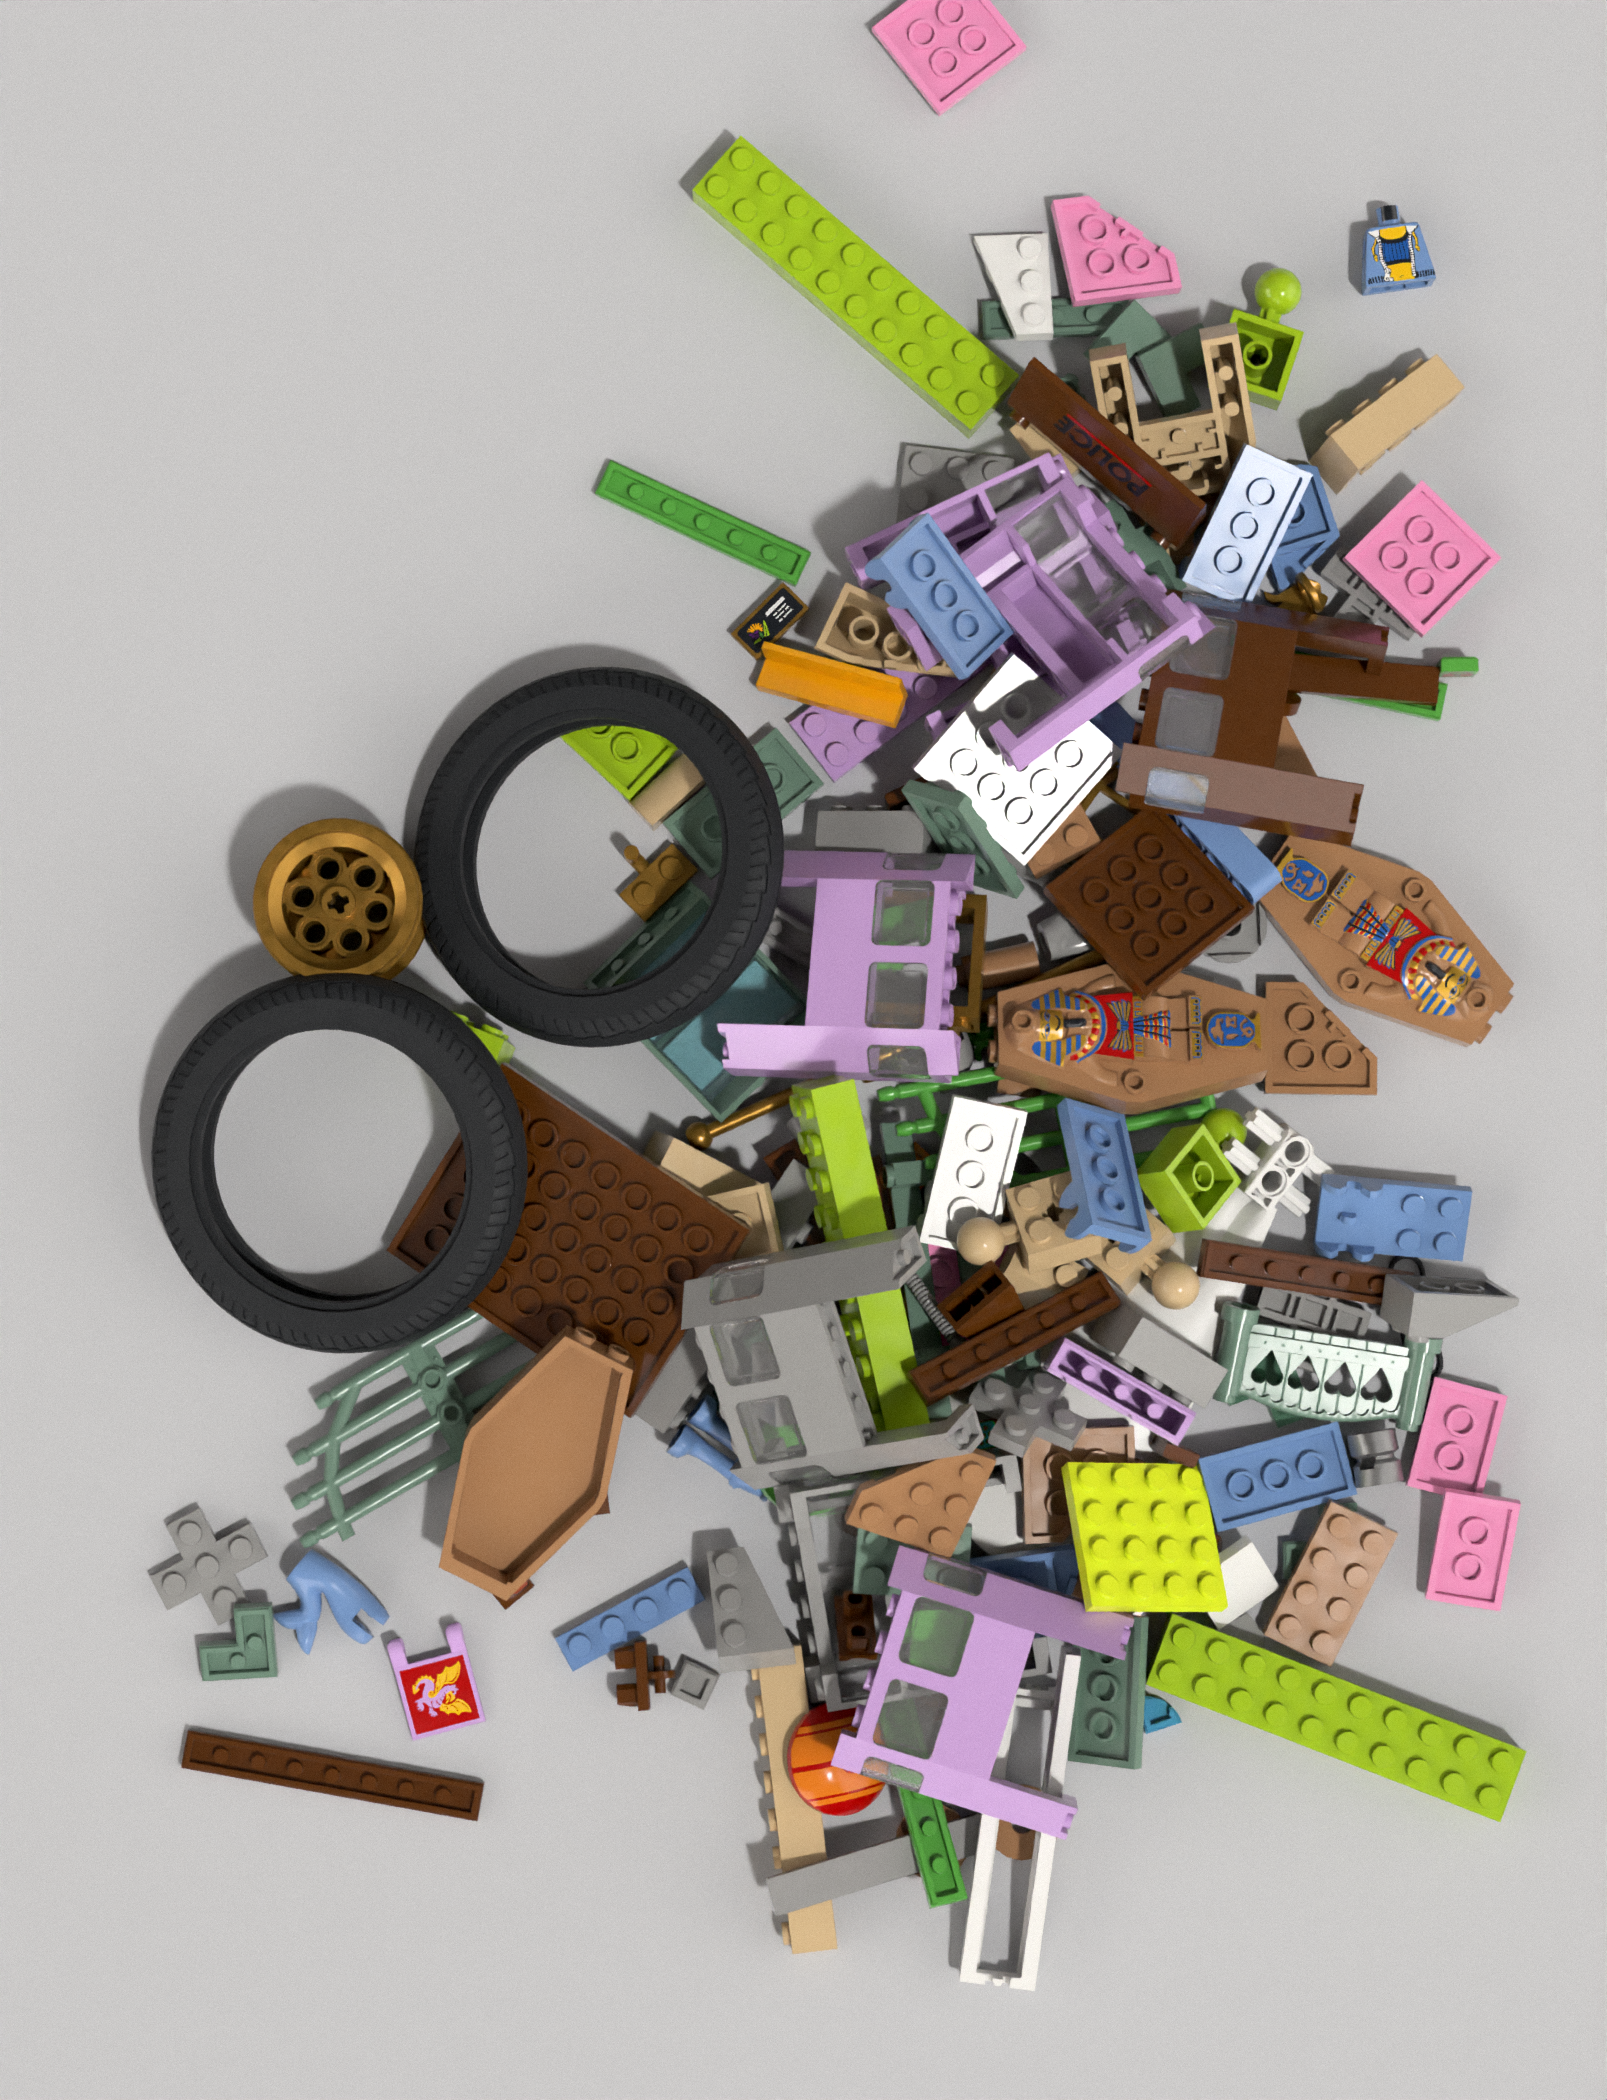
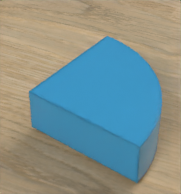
M1145 1695L1143 1728L1146 1734L1182 1723L1178 1713L1170 1704L1158 1697Z

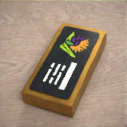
M782 582L731 633V636L758 661L764 655L761 650L763 641L775 644L809 611V607Z

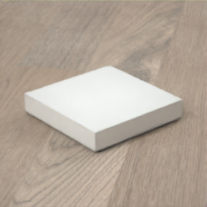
M1247 1535L1219 1553L1228 1607L1222 1612H1206L1218 1630L1280 1588Z

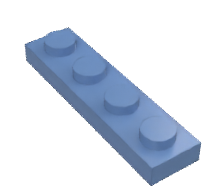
M687 1566L555 1639L572 1671H575L705 1600V1597Z

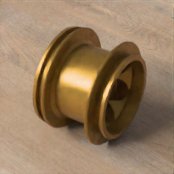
M328 818L305 824L290 832L273 847L258 872L253 892V914L257 931L271 956L293 976L300 974L309 976L325 973H356L392 980L414 959L425 938L426 929L422 920V886L414 862L393 837L367 822L349 818ZM328 861H334L339 864L338 875L330 880L323 879L320 875L321 867ZM364 869H372L376 873L374 884L366 888L360 887L357 884L359 872ZM302 889H310L314 893L313 902L308 907H298L295 903L296 894ZM340 895L344 900H349V903L344 905L345 912L341 914L336 909H330V905L335 903V896ZM376 904L385 905L388 910L386 919L380 923H373L368 918L370 908ZM315 924L323 925L326 931L323 940L318 943L308 942L306 934L309 927ZM350 932H358L362 936V944L355 951H348L343 947L344 937Z

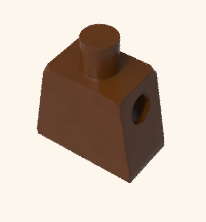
M992 1260L937 1305V1308L955 1331L968 1339L1025 1311L1014 1286Z

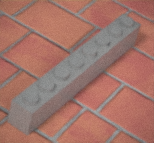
M798 1159L792 1160L771 1192L784 1251L792 1249L796 1241L803 1244L814 1227L809 1221L813 1218L814 1206L818 1205L815 1190H810L806 1180V1169L809 1167ZM767 1262L728 1269L737 1294V1298L733 1302L756 1298L762 1293L764 1265ZM747 1317L726 1321L731 1337L735 1335L739 1338L748 1327L751 1319ZM695 1328L688 1330L635 1414L663 1434L668 1433L671 1428L675 1431L680 1428L689 1414L684 1408L692 1397L698 1400L710 1382L705 1379L708 1366L702 1350L699 1349L696 1343Z

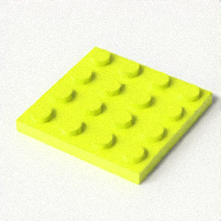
M1067 1462L1061 1467L1086 1612H1222L1228 1607L1209 1499L1197 1465L1190 1468L1183 1464Z

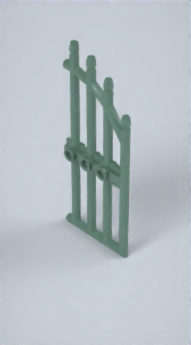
M469 1308L438 1329L410 1342L332 1387L329 1392L325 1391L314 1400L319 1410L333 1405V1402L336 1400H341L329 1431L324 1436L310 1443L307 1448L303 1447L296 1451L291 1457L295 1464L299 1466L309 1462L312 1457H317L325 1452L323 1480L307 1488V1491L298 1493L290 1501L295 1510L308 1506L311 1501H316L327 1495L332 1518L316 1526L315 1530H309L299 1538L303 1547H312L319 1543L320 1539L324 1540L336 1532L339 1533L342 1542L355 1535L351 1525L353 1522L455 1463H460L466 1429L475 1416L472 1410L491 1400L529 1361L465 1398L454 1377L512 1345L517 1340L503 1332L445 1365L435 1345L484 1318ZM403 1365L413 1384L349 1421L362 1387ZM422 1398L432 1417L339 1470L340 1447L343 1441L416 1399ZM440 1430L450 1450L345 1509L340 1486Z

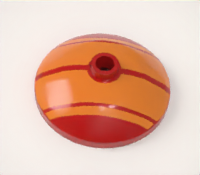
M821 1704L803 1716L795 1727L789 1741L787 1765L792 1785L799 1797L809 1807L826 1815L847 1816L862 1811L875 1801L887 1781L861 1772L857 1774L831 1765L841 1730L845 1729L855 1733L857 1731L856 1727L851 1726L857 1707L828 1712L827 1704ZM877 1721L873 1741L876 1745L886 1748L879 1721ZM868 1757L864 1761L865 1764L887 1771L890 1770V1762L876 1757Z

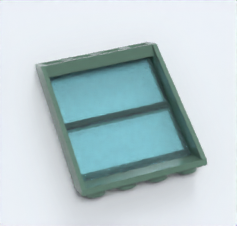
M688 880L583 984L588 989H602L627 983L653 971L669 960L691 938L702 922L712 900ZM758 949L736 982L707 1009L666 1033L640 1042L704 1108L722 1123L768 1077L732 1076L723 1068L722 1059H729V1057L723 1056V1044L727 1040L718 1032L717 1023L805 1026L807 997Z

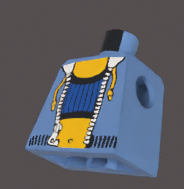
M1397 205L1377 208L1378 227L1367 229L1362 241V296L1431 287L1436 279V274L1418 222L1401 224Z

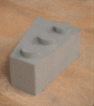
M844 805L831 806L830 811H818L815 851L888 852L894 858L944 859L943 853L911 805L902 806L901 811H888L887 807L880 805L866 806V811H853L852 807Z
M1122 1304L1102 1315L1089 1336L1090 1339L1116 1354L1112 1360L1129 1372H1132L1135 1366L1144 1371L1141 1377L1142 1380L1159 1390L1163 1384L1173 1390L1169 1396L1188 1408L1194 1402L1205 1409L1228 1372L1226 1368Z
M736 1547L706 1551L721 1673L796 1664L794 1647L745 1548Z

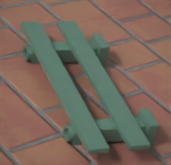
M903 1121L880 1124L885 1165L882 1166V1182L885 1188H889L894 1229L913 1225L917 1226V1220L923 1214L920 1186H925L929 1180H932L934 1169L925 1168L924 1160L916 1161L913 1136L904 1137L896 1135L895 1125ZM921 1243L927 1261L916 1271V1274L919 1275V1278L922 1280L921 1282H924V1286L927 1287V1290L935 1298L928 1244ZM956 1250L962 1285L983 1266L967 1262L959 1251ZM905 1282L902 1286L907 1321L917 1366L950 1350V1345L942 1346L939 1327H936V1324L933 1323V1320L927 1314L928 1312L919 1303L920 1300H917V1297L914 1296V1293L908 1287L909 1285ZM1037 1349L1010 1364L1016 1363L1017 1371L1032 1370L1041 1365L1040 1351ZM1004 1367L988 1375L1006 1383ZM980 1380L975 1382V1387L978 1385ZM950 1396L927 1407L929 1419L949 1417L952 1414Z

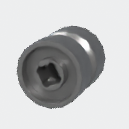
M1395 1428L1347 1436L1350 1456L1357 1459V1464L1352 1467L1356 1488L1404 1480L1401 1459L1394 1457V1452L1399 1449Z

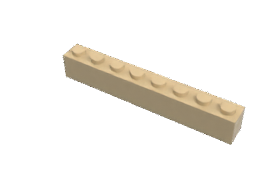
M801 1643L792 1644L796 1664L751 1669L752 1681L760 1680L761 1695L754 1696L757 1718H764L766 1733H759L761 1756L769 1755L770 1770L763 1771L766 1794L773 1793L775 1808L768 1809L770 1832L778 1831L779 1846L772 1847L775 1869H782L783 1872L827 1859L822 1813L809 1807L799 1797L790 1780L787 1765L788 1746L792 1733L803 1716L809 1712ZM832 1899L787 1913L788 1922H781L784 1945H791L792 1954L838 1949Z

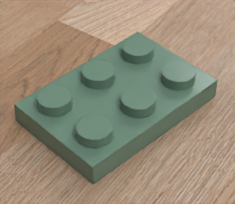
M967 1523L951 1558L966 1563L970 1562L971 1523ZM857 1528L853 1593L892 1596L894 1593L900 1595L901 1590L888 1586V1580L899 1545L914 1549V1546ZM927 1558L923 1572L926 1581L967 1594L968 1570Z

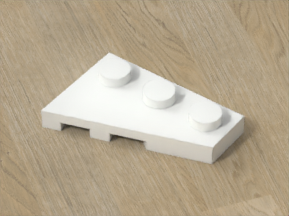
M1048 233L974 236V245L978 254L983 259L986 273L990 282L995 287L1000 299L1001 308L1015 340H1053Z

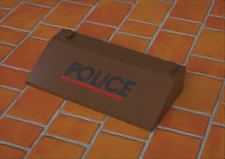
M1032 358L1007 401L1008 408L1012 411L1008 416L1022 429L1026 430L1028 426L1034 429L1153 532L1149 537L1165 551L1170 546L1177 552L1206 518L1207 504L1038 359Z

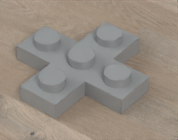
M1342 544L1320 573L1322 578L1348 596V599L1333 618L1375 624L1380 620L1406 641H1409L1415 631L1343 561V558L1351 549Z
M1262 1286L1255 1306L1260 1308V1317L1286 1325L1289 1328L1364 1339L1372 1315L1370 1312L1337 1302L1338 1298ZM1309 1356L1297 1367L1298 1369L1315 1373Z
M1036 1369L1031 1370L1019 1389L1001 1380L986 1376L980 1380L971 1393L968 1404L973 1403L976 1411L998 1420L990 1432L988 1443L1023 1458L1036 1437L1072 1451L1084 1432L1088 1420L1068 1409L1057 1406L1064 1395L1066 1382Z
M198 1508L166 1526L183 1560L150 1577L167 1610L201 1593L219 1626L234 1618L233 1608L235 1604L251 1603L236 1574L268 1557L252 1523L218 1540L202 1509Z

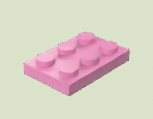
M1433 1377L1405 1485L1440 1495L1444 1494L1445 1488L1483 1494L1508 1396Z
M1451 1488L1444 1489L1425 1590L1426 1599L1495 1611L1501 1610L1521 1506L1520 1500Z

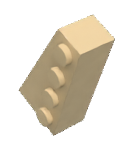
M1435 354L1426 362L1422 357L1415 361L1405 370L1406 378L1400 382L1396 378L1392 379L1378 391L1381 397L1372 403L1369 398L1351 412L1355 417L1347 423L1340 419L1325 432L1328 439L1312 456L1309 463L1312 466L1318 467L1320 476L1336 495L1348 486L1347 484L1357 473L1362 475L1386 453V449L1389 452L1392 451L1412 433L1411 430L1413 428L1415 431L1449 405L1465 388L1438 354Z

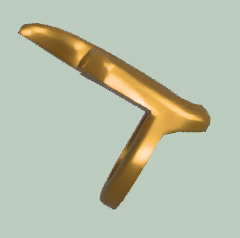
M1303 572L1295 576V585L1278 595L1264 592L1267 602L1273 605L1282 603L1276 608L1310 614L1322 612L1328 600V597L1321 593L1320 583L1309 580Z

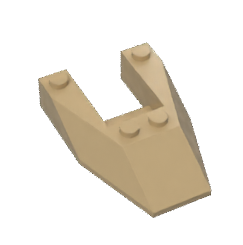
M1236 322L1199 329L1212 409L1139 422L1126 343L1089 349V360L1098 411L1207 504L1206 518L1201 523L1205 524L1243 443L1253 447L1256 446ZM1138 519L1141 526H1144L1145 524ZM1195 531L1177 552L1170 546L1166 550L1174 565L1180 564L1185 556H1190L1192 553Z

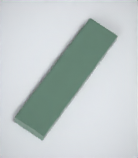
M1071 298L1051 299L1053 338L1099 336L1129 303V300L1073 307ZM982 301L983 340L1015 339L1001 308L1000 301Z

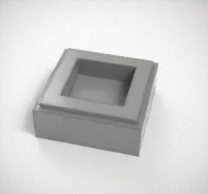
M686 1659L670 1694L704 1710L720 1675Z

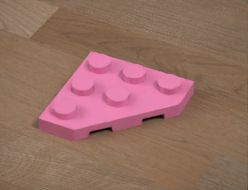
M1090 196L1053 200L1051 211L1073 307L1180 293L1182 285L1173 252L1164 246L1159 248L1143 237L1144 233L1120 216L1117 219L1100 208L1101 204Z

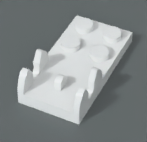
M952 1094L932 1180L927 1182L925 1187V1210L917 1220L916 1230L921 1243L958 1250L957 1234L962 1225L968 1220L976 1217H986L997 1224H1001L1006 1203L1005 1190L1010 1187L1028 1114L1025 1109Z

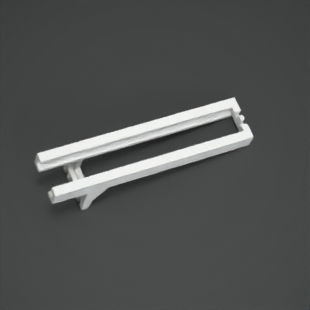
M1061 1645L1056 1687H1048L1047 1691L1041 1690L1040 1685L1031 1687V1684H1025L1024 1688L1018 1687L991 1776L1005 1780L1015 1706L1051 1710V1723L1041 1792L1060 1798L1063 1791L1080 1669L1081 1650L1079 1647ZM981 1813L959 1969V1981L985 1985V1981H991L995 1986H1001L1002 1983L1009 1984V1988L1035 1991L1056 1837L1039 1831L1035 1832L1016 1973L979 1969L999 1826L998 1818Z

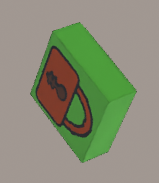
M1442 657L1436 664V667H1440L1439 677H1473L1479 671L1478 658Z

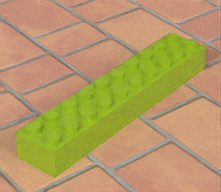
M740 136L692 189L694 203L968 439L972 437L1016 387L1019 374L744 137Z
M834 1074L791 1085L793 1095L789 1096L790 1107L794 1117L799 1118L801 1132L797 1134L801 1152L807 1154L810 1167L806 1169V1180L810 1190H815L818 1205L814 1206V1216L817 1225L820 1228L823 1227L826 1242L888 1231L854 1079ZM901 1289L839 1300L842 1312L839 1318L845 1336L848 1339L849 1348L877 1432L930 1423L927 1408L907 1377L908 1371L917 1367Z
M1171 1612L1167 1615L1146 1671V1685L1498 1822H1501L1527 1752L1507 1742Z

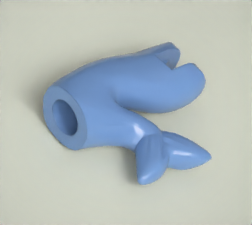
M311 1549L286 1578L300 1599V1607L273 1614L275 1620L280 1625L296 1630L298 1644L307 1655L311 1652L317 1632V1621L320 1618L322 1609V1592L340 1628L350 1638L360 1644H367L374 1637L362 1623L354 1619L361 1608L368 1616L374 1618L382 1625L390 1617L387 1610L359 1581L314 1549Z

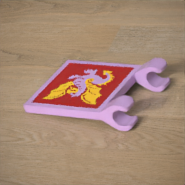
M460 1623L449 1624L445 1632L451 1652L408 1663L405 1645L401 1638L390 1640L387 1645L413 1741L486 1721Z

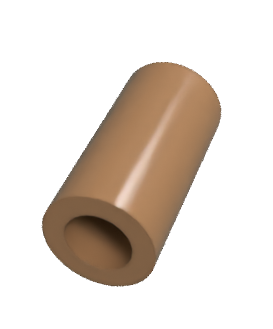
M1033 941L985 951L983 990L1026 981L1041 974ZM971 955L960 957L961 965L955 966L959 988L966 986L968 993Z

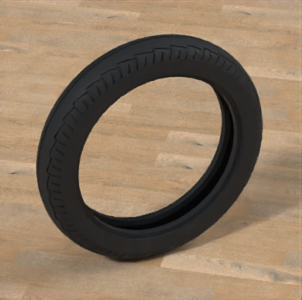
M587 667L555 673L532 681L507 694L477 717L452 745L434 775L421 809L414 849V865L420 878L423 894L422 920L438 957L462 990L490 1015L519 1032L551 1043L590 1048L620 1046L666 1033L703 1012L736 982L755 956L771 924L782 884L784 834L777 797L769 775L750 741L721 709L701 694L672 679L630 668ZM625 726L642 729L666 738L680 749L698 769L714 799L722 834V858L713 899L702 922L691 938L669 960L653 971L627 983L602 989H570L551 985L527 971L507 952L493 932L485 915L477 882V851L483 822L496 793L507 777L522 761L543 745L560 736L591 727Z
M325 973L309 976L301 974L290 976L252 990L226 1006L197 1033L175 1064L158 1105L152 1136L151 1165L157 1206L170 1242L189 1274L218 1306L242 1324L278 1342L311 1351L363 1353L384 1350L418 1339L453 1319L475 1300L500 1268L514 1240L525 1202L528 1160L524 1127L512 1089L491 1052L460 1018L437 1001L411 987L373 975ZM314 1030H342L363 1034L389 1044L407 1055L433 1079L454 1113L464 1144L466 1160V1183L460 1213L452 1233L437 1256L418 1275L405 1283L389 1289L363 1294H337L304 1286L280 1274L260 1259L242 1239L227 1214L220 1196L214 1165L216 1128L222 1107L228 1093L243 1070L261 1052L288 1035Z

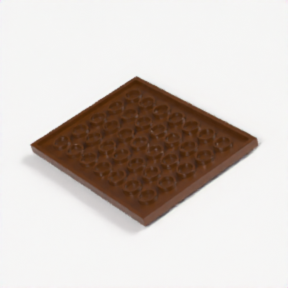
M504 1062L500 1065V1068L517 1102L526 1138L528 1160L526 1196L518 1229L504 1261L492 1280L468 1307L536 1354L566 1325L573 1329L583 1327L591 1331L596 1336L597 1341L607 1346L616 1344L626 1349L630 1353V1357L634 1359L624 1415L632 1418L689 1330H681L684 1281L698 1278L713 1264L733 1261L752 1228L519 1070ZM460 1132L386 1250L418 1273L426 1268L443 1248L453 1231L460 1213L466 1183V1160Z

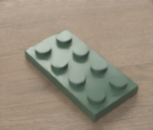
M774 728L753 746L773 785L782 820L824 786L822 780L777 728ZM706 786L666 819L663 825L707 877L712 880L720 873L722 834L714 799L708 786Z
M909 779L901 791L943 855L976 854L973 885L1017 899L1025 887L1016 875V868L1007 861L1002 853V846L993 839L988 831L987 823L973 808L972 799L959 790L952 792L942 789L932 782L921 783Z
M1133 1615V1627L1129 1628L1131 1630L1127 1645H1124L1126 1649L1125 1660L1073 1644V1647H1079L1081 1650V1661L1068 1748V1761L1133 1770L1142 1768L1149 1617Z

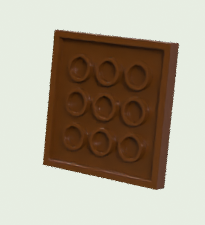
M1147 810L1140 811L1048 884L1043 891L1046 897L1143 1001L1148 999L1249 917L1255 909L1167 814Z

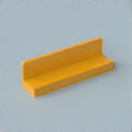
M763 641L761 650L766 659L756 683L758 691L888 727H897L908 697L902 679Z

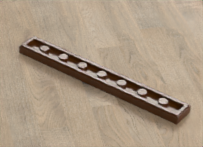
M188 1730L181 1768L472 1821H478L485 1785L483 1782L195 1730Z

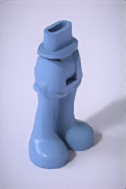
M706 1394L691 1411L686 1421L733 1451L728 1426L716 1414L717 1402L710 1395ZM686 1424L679 1428L666 1450L668 1454L675 1458L685 1455L696 1457L728 1479V1484L733 1489L741 1488L748 1493L758 1496L763 1502L768 1500L760 1489L754 1490L729 1471L739 1460L738 1457L733 1461L707 1443Z

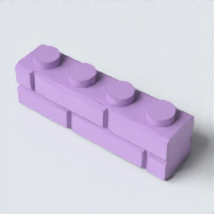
M1064 1336L1058 1338L1042 1367L1177 1446L1196 1415V1412Z

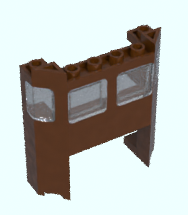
M1166 588L1167 592L1165 594L1167 596L1174 592L1183 603L1189 600L1216 627L1192 645L1183 643L1145 670L1144 676L1151 677L1149 689H1141L1138 710L1145 711L1143 723L1135 722L1132 743H1123L1115 791L1130 794L1128 807L1351 847L1364 785L1274 769L1295 646L1368 658L1365 673L1380 676L1388 648L1387 641L1390 627ZM1149 610L1147 620L1154 621L1152 641L1166 631L1167 628ZM1173 642L1172 644H1170L1168 647H1166L1164 650H1162L1160 653H1158L1156 656H1154L1153 658H1151L1149 661H1147L1146 664H1148L1150 661H1152V660H1153L1154 658H1156L1158 655H1160V654L1163 653L1165 650H1167L1169 647H1171V646L1174 644V642Z

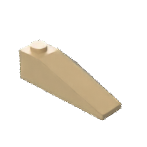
M847 582L845 583L814 649L850 665L957 678L944 659L926 671L912 646L908 645L896 629L886 610L890 605L882 598Z

